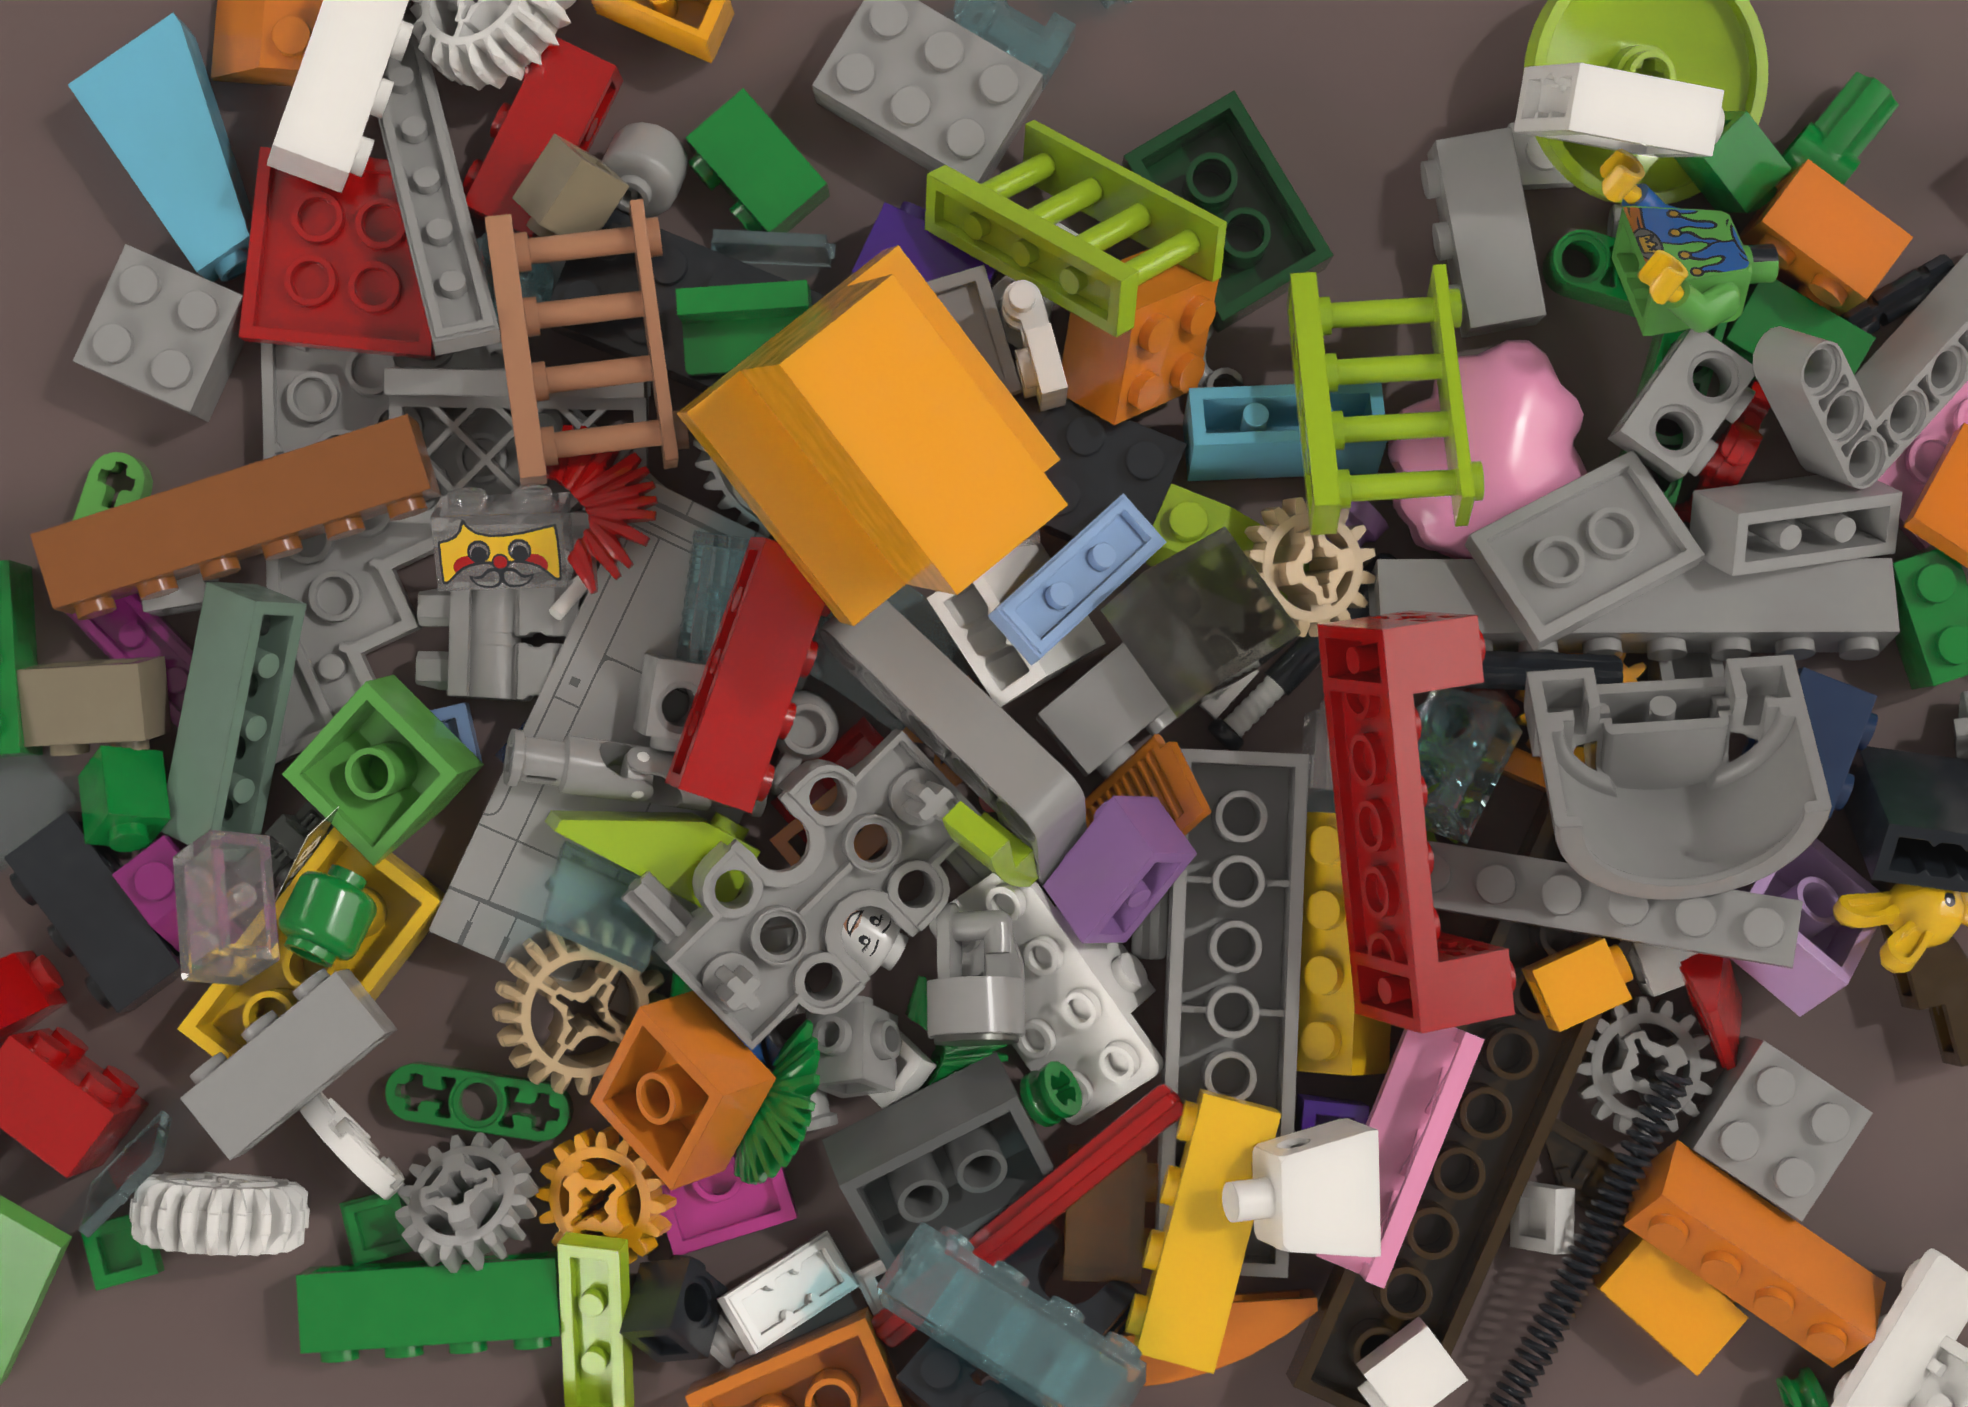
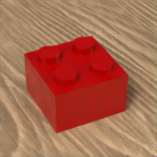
M56 1027L54 1031L50 1028L10 1035L0 1048V1128L66 1178L104 1165L149 1105L148 1102L136 1094V1091L139 1089L137 1082L114 1066L107 1065L105 1069L101 1068L84 1055L88 1050V1046L77 1036L61 1027Z

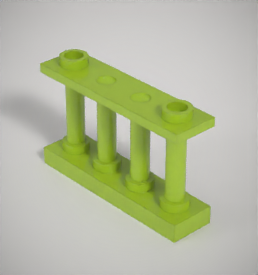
M1036 120L1025 124L1023 162L981 184L947 165L927 173L925 230L1015 281L1027 280L1032 282L1039 288L1043 297L1114 337H1118L1134 328L1138 286L1176 264L1185 267L1210 282L1221 278L1227 227L1226 221ZM1033 185L1052 195L1049 199L1028 210L1008 199ZM1080 211L1101 222L1077 236L1055 225ZM1128 237L1150 248L1125 263L1104 252V250Z
M1446 264L1433 265L1427 297L1331 303L1329 296L1319 297L1316 272L1290 273L1286 308L1310 535L1337 534L1341 509H1350L1351 502L1451 496L1455 527L1468 526L1474 501H1483L1484 471L1482 462L1471 461L1454 331V328L1461 327L1462 301L1459 288L1449 289ZM1430 323L1433 354L1337 359L1336 353H1325L1323 336L1331 335L1334 328ZM1437 380L1440 411L1344 417L1342 410L1331 411L1329 393L1338 392V385ZM1444 437L1448 470L1350 475L1349 469L1338 470L1336 450H1344L1345 443Z

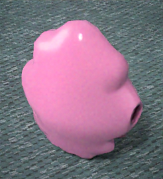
M1506 340L1478 355L1458 356L1471 461L1482 462L1484 471L1483 501H1474L1468 526L1455 527L1451 496L1393 499V507L1400 518L1409 526L1413 542L1416 545L1428 550L1437 551L1454 559H1474L1465 546L1470 534L1587 474L1585 466L1574 447V440L1581 429L1584 416L1577 398L1560 383L1547 354L1527 340ZM1434 380L1430 398L1402 409L1399 414L1440 411L1437 380ZM1444 437L1388 441V456L1396 473L1448 470Z

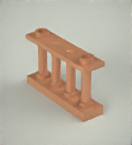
M643 199L630 200V227L528 238L527 232L514 233L511 214L485 217L521 487L547 484L546 466L558 465V458L661 446L664 469L677 467L679 460L678 450L689 449L687 426L676 414L680 410L672 411L651 257L663 256L658 217H645ZM635 253L640 291L536 303V296L522 298L519 273L532 271V264ZM643 317L648 355L545 367L544 361L531 362L528 337L541 336L540 329ZM652 381L657 420L554 432L553 426L540 427L537 402L550 400V393Z

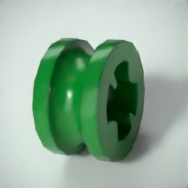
M1051 1061L1040 1070L1031 1071L1021 1079L1020 1095L1024 1107L1037 1124L1044 1127H1052L1058 1124L1062 1118H1070L1081 1110L1082 1093L1078 1081L1064 1064L1058 1061Z
M1808 1366L1800 1368L1798 1371L1799 1376L1795 1379H1789L1785 1375L1776 1379L1778 1391L1785 1407H1829L1820 1383Z

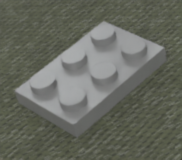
M1634 450L1475 531L1468 536L1465 543L1466 548L1534 651L1549 645L1698 566L1705 556Z

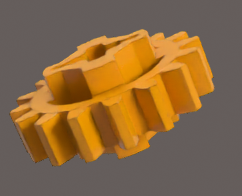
M613 1126L600 1131L598 1135L592 1128L586 1129L575 1135L574 1141L569 1139L553 1149L557 1159L542 1165L540 1172L547 1179L551 1180V1183L539 1188V1193L535 1194V1197L550 1203V1210L542 1214L539 1220L541 1224L555 1222L559 1231L551 1241L555 1247L566 1232L628 1239L629 1264L638 1259V1255L643 1257L659 1246L655 1237L663 1235L672 1226L671 1222L662 1216L661 1213L677 1205V1198L663 1194L662 1186L665 1183L625 1139L619 1142V1133ZM606 1159L611 1160L619 1165L610 1164ZM615 1185L616 1189L608 1196L609 1200L605 1203L604 1207L597 1210L596 1207L604 1200L603 1195L606 1194L608 1188Z

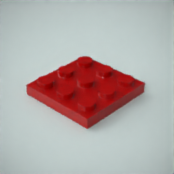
M260 147L239 338L248 342L435 360V351L388 159L368 158L362 177L349 173L343 191L340 193L267 166L271 148Z

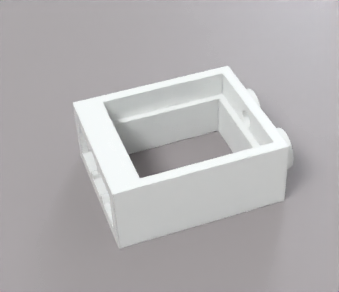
M1585 63L1530 66L1524 68L1513 132L1615 151L1623 149L1632 154L1648 157H1712L1714 145L1720 139L1725 123L1724 111L1721 108L1724 90Z

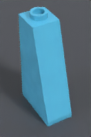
M171 13L70 82L68 86L195 271L212 282L219 278L222 281H229L246 271L253 212L197 40L190 29L174 13Z

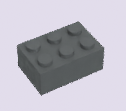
M997 1052L822 1140L838 1185L889 1275L980 1230L1055 1169L1043 1141Z

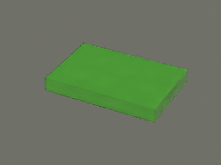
M1 1195L0 1386L8 1378L72 1238V1236Z

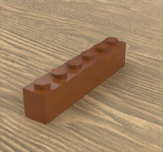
M408 414L38 531L30 534L52 608L69 614L76 613L78 620H87L115 611L117 608L114 600L139 593L140 600L155 599L179 590L177 580L201 573L203 580H213L234 574L241 570L239 560L261 553L264 554L266 561L294 555L304 549L302 540L326 533L328 541L356 535L366 530L363 521L388 513L390 521L416 516L428 510L427 500L442 495L419 423Z

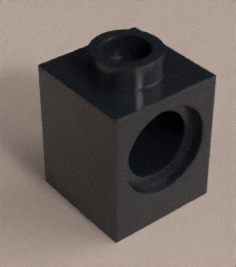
M673 1255L669 1260L642 1262L639 1265L619 1333L658 1363L708 1359L722 1311L717 1299L727 1293L728 1288L706 1271V1266L703 1262L691 1256Z

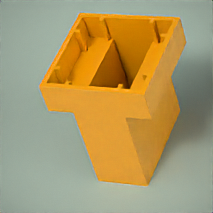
M899 245L882 250L676 413L838 621L851 626L858 624L906 584L958 595L1068 506L1044 473L1061 459Z

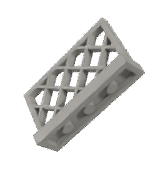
M384 368V394L389 395V419L405 415V407H429L448 426L427 448L429 457L455 433L481 459L457 484L430 459L436 479L449 492L431 509L413 517L390 522L460 524L461 519H463L466 524L589 525V515L586 511H571L579 503L575 497L560 511H545L526 492L530 486L521 487L494 460L514 439L511 412L507 409L510 408L505 368ZM651 381L550 393V400L537 402L538 414L543 409H558L577 429H580L581 425L590 428L607 410H634V422L648 421ZM443 407L467 409L455 420ZM479 408H494L512 427L488 453L462 427ZM571 409L596 411L583 422ZM648 447L621 450L612 466L625 458L633 450V453L635 452L642 459L636 469L644 466L648 468ZM486 466L513 492L496 510H481L462 491ZM455 497L466 509L443 508ZM519 498L530 510L507 509Z

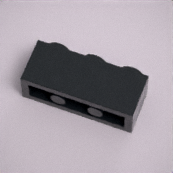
M66 811L4 857L14 871L9 876L14 889L29 905L34 906L38 904L52 923L47 927L50 938L66 956L72 957L75 955L89 974L85 978L88 990L104 1008L109 1009L113 1006L117 1013L135 1010L194 966L148 924L114 879L112 874L124 866L109 846L85 844L82 812Z

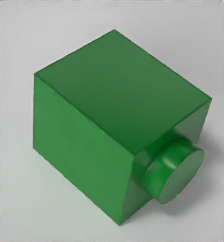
M1724 111L1725 123L1723 132L1718 142L1714 145L1712 157H1674V159L1715 210L1751 213L1766 205L1777 192L1775 185L1791 170V167L1747 111Z
M100 745L78 775L85 844L109 846L111 849L119 852H131L148 848L171 819L163 751L133 750L125 747Z

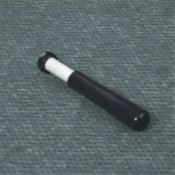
M1380 553L1363 568V571L1372 573L1377 559L1397 558L1390 553ZM1361 584L1358 591L1365 597L1368 604L1365 608H1347L1351 619L1370 616L1368 584ZM1308 632L1305 637H1299L1264 672L1266 675L1264 681L1259 683L1256 689L1251 691L1249 696L1243 699L1241 704L1235 707L1232 713L1224 720L1218 717L1210 723L1208 730L1229 751H1238L1244 744L1242 739L1244 733L1274 705L1275 701H1278L1284 694L1289 696L1321 664L1318 637H1310Z

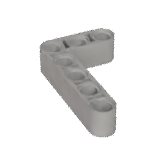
M1968 252L1855 375L1842 349L1835 342L1782 326L1771 328L1763 334L1753 354V370L1796 457L1806 471L1858 489L1870 487L1885 473L1968 381Z
M887 600L855 626L841 623L835 616L830 618L819 628L818 633L831 654L997 813L998 822L1033 850L1039 877L1036 881L1044 890L1043 885L1087 830L1085 796L1073 776Z

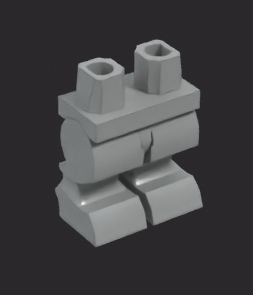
M529 579L506 580V582L511 585L526 583ZM547 579L542 584L531 580L530 583L521 587H509L502 582L495 588H483L477 586L471 580H452L451 588L420 591L418 593L417 607L418 624L422 627H449V652L418 651L416 657V684L447 691L448 696L456 698L531 701L534 696H539L563 644L546 643L540 647H533L531 644L521 643V639L531 638L535 633H542L549 637L565 640L587 593L577 601L561 620H557L550 614L549 609L568 589L574 579H561V581ZM476 580L475 582L480 585L493 586L499 580Z

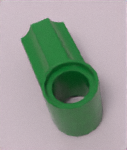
M1859 72L1853 74L1815 123L1809 122L1781 155L1791 167V170L1785 177L1789 176L1809 159L1844 185L1861 162L1858 159L1859 155L1870 141L1876 137L1899 106L1892 96V91L1874 77H1868Z

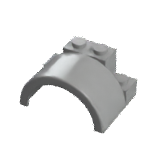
M1794 655L1726 659L1724 676L1612 684H1597L1594 668L1527 672L1524 697L1525 717L1533 757L1540 756L1557 846L1561 855L1573 870L1601 888L1631 897L1659 900L1698 898L1731 891L1763 879L1792 862L1814 842L1828 820L1832 804ZM1730 732L1742 733L1749 738L1758 740V743L1749 751L1729 762ZM1584 744L1583 752L1586 764L1574 755V749Z

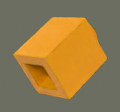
M1592 936L1521 968L1548 1028L1558 1032L1632 1000L1625 984L1633 980V974L1627 959L1617 944L1608 947L1605 938Z

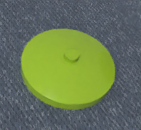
M1548 0L1534 24L1525 55L1524 68L1530 66L1585 63L1724 90L1721 107L1723 111H1747L1757 125H1759L1767 97V47L1757 14L1749 0ZM1535 136L1546 157L1569 182L1591 196L1607 202L1622 204V200L1619 202L1608 200L1602 190L1604 178L1600 174V167L1615 150ZM1632 154L1639 160L1645 171L1644 178L1638 184L1644 183L1648 185L1665 204L1675 203L1700 193V190L1674 157H1648Z

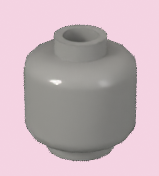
M645 122L627 124L618 130L602 158V162L630 186L615 208L629 215L630 200L643 199L646 218L659 216L667 211L676 199L688 172V155L683 144L672 132L659 125Z

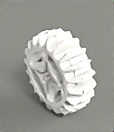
M422 0L421 4L415 3L410 8L416 17L412 33L417 37L418 48L424 53L425 59L449 80H455L460 85L472 86L478 91L489 84L500 89L505 84L508 76L522 80L525 67L531 62L542 65L541 53L548 46H559L555 34L559 28L571 24L566 14V9L571 7L577 0Z
M183 1171L182 1173L165 1172L163 1174H152L137 1181L135 1184L134 1198H131L129 1214L130 1222H132L131 1235L141 1245H147L151 1249H164L166 1252L178 1251L186 1252L187 1254L230 1255L234 1257L237 1255L259 1256L260 1254L277 1255L280 1252L288 1253L304 1244L305 1228L309 1227L310 1208L307 1205L308 1191L297 1182H290L287 1179H275L272 1176L211 1173L206 1171L203 1173Z

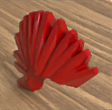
M563 425L562 431L574 430V426ZM582 425L580 427V429L587 428L586 426ZM619 451L558 458V465L546 466L547 478L556 481L568 489L580 504L585 507L589 515L590 528L583 531V538L577 539L574 549L569 553L567 560L590 594L598 592L597 560L615 580L622 577L617 565L618 561L628 569L634 565L620 542V538L645 547L650 541L648 536L628 525L629 523L656 521L657 517L656 511L646 510L658 504L657 496H644L656 488L653 481L640 483L650 471L647 466L636 469L642 459L635 452L614 466L612 465Z

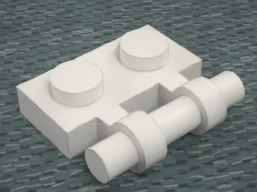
M1017 280L1011 283L1004 291L1002 312L1006 325L1012 330L1021 333L1024 344L1023 349L1015 350L1017 359L1015 360V365L1024 398L1036 396L1040 412L1066 405L1068 385L1042 294L1039 288L1032 282Z

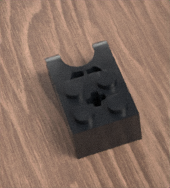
M1051 1222L981 1279L896 1376V1379L906 1401L913 1407H1068L1088 1383L1087 1378L1126 1333L1127 1318L1134 1294H1141V1292L1128 1282L1112 1280L1096 1295L1082 1303L1074 1305L1060 1304L1049 1298L1045 1293V1286L1064 1255L1061 1229ZM990 1374H1003L1004 1380L999 1384L990 1379L983 1384L981 1382Z

